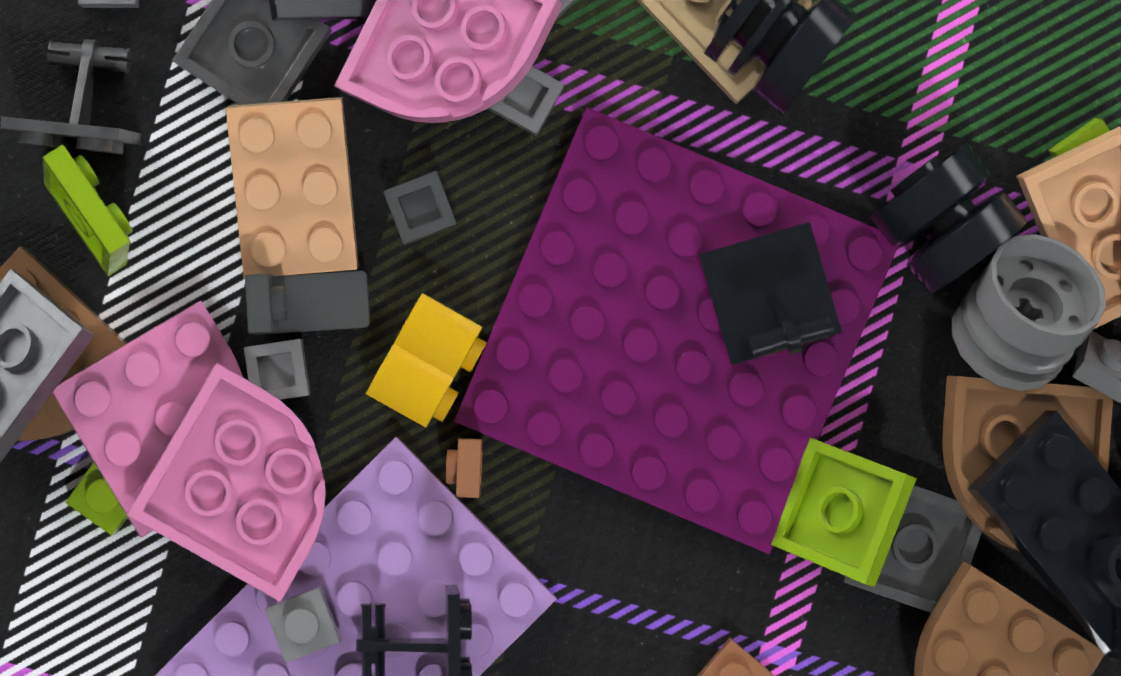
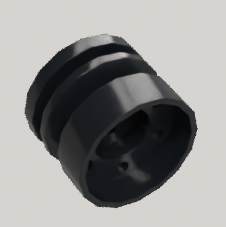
M732 0L719 17L711 43L704 54L714 62H717L732 43L742 49L727 72L736 76L754 59L757 60L764 67L755 83L753 91L783 114L858 17L856 12L840 0H817L808 9L799 4V0Z

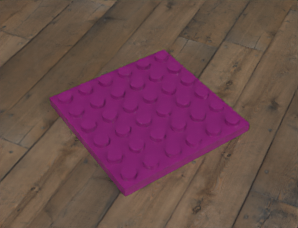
M586 107L454 422L770 554L773 545H771L809 439L818 440L899 245L892 246L879 229ZM810 222L842 333L836 334L834 337H827L802 345V352L790 355L788 350L759 357L756 360L751 359L730 365L698 255Z

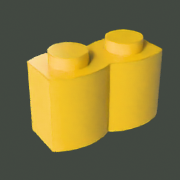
M422 293L366 394L425 428L433 417L443 422L459 392L450 388L460 368L471 372L487 342L478 338L483 326Z

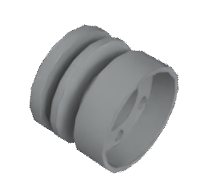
M1037 234L1014 236L997 248L979 278L974 281L968 293L965 294L952 316V337L961 357L977 374L997 386L1018 391L1038 389L1056 378L1063 365L1072 357L1075 349L1085 341L1099 323L1106 308L1105 289L1096 270L1078 251L1061 241Z

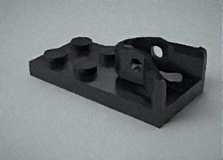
M1045 410L967 489L1103 653L1108 657L1121 660V489L1058 411Z

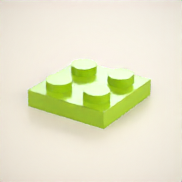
M64 145L43 156L44 185L106 275L110 276L126 266L129 245L131 244L128 234L132 232V228L114 202L108 206L104 205L95 189V186L99 185L98 178L82 155L72 158Z
M810 438L771 545L858 582L875 587L917 478Z

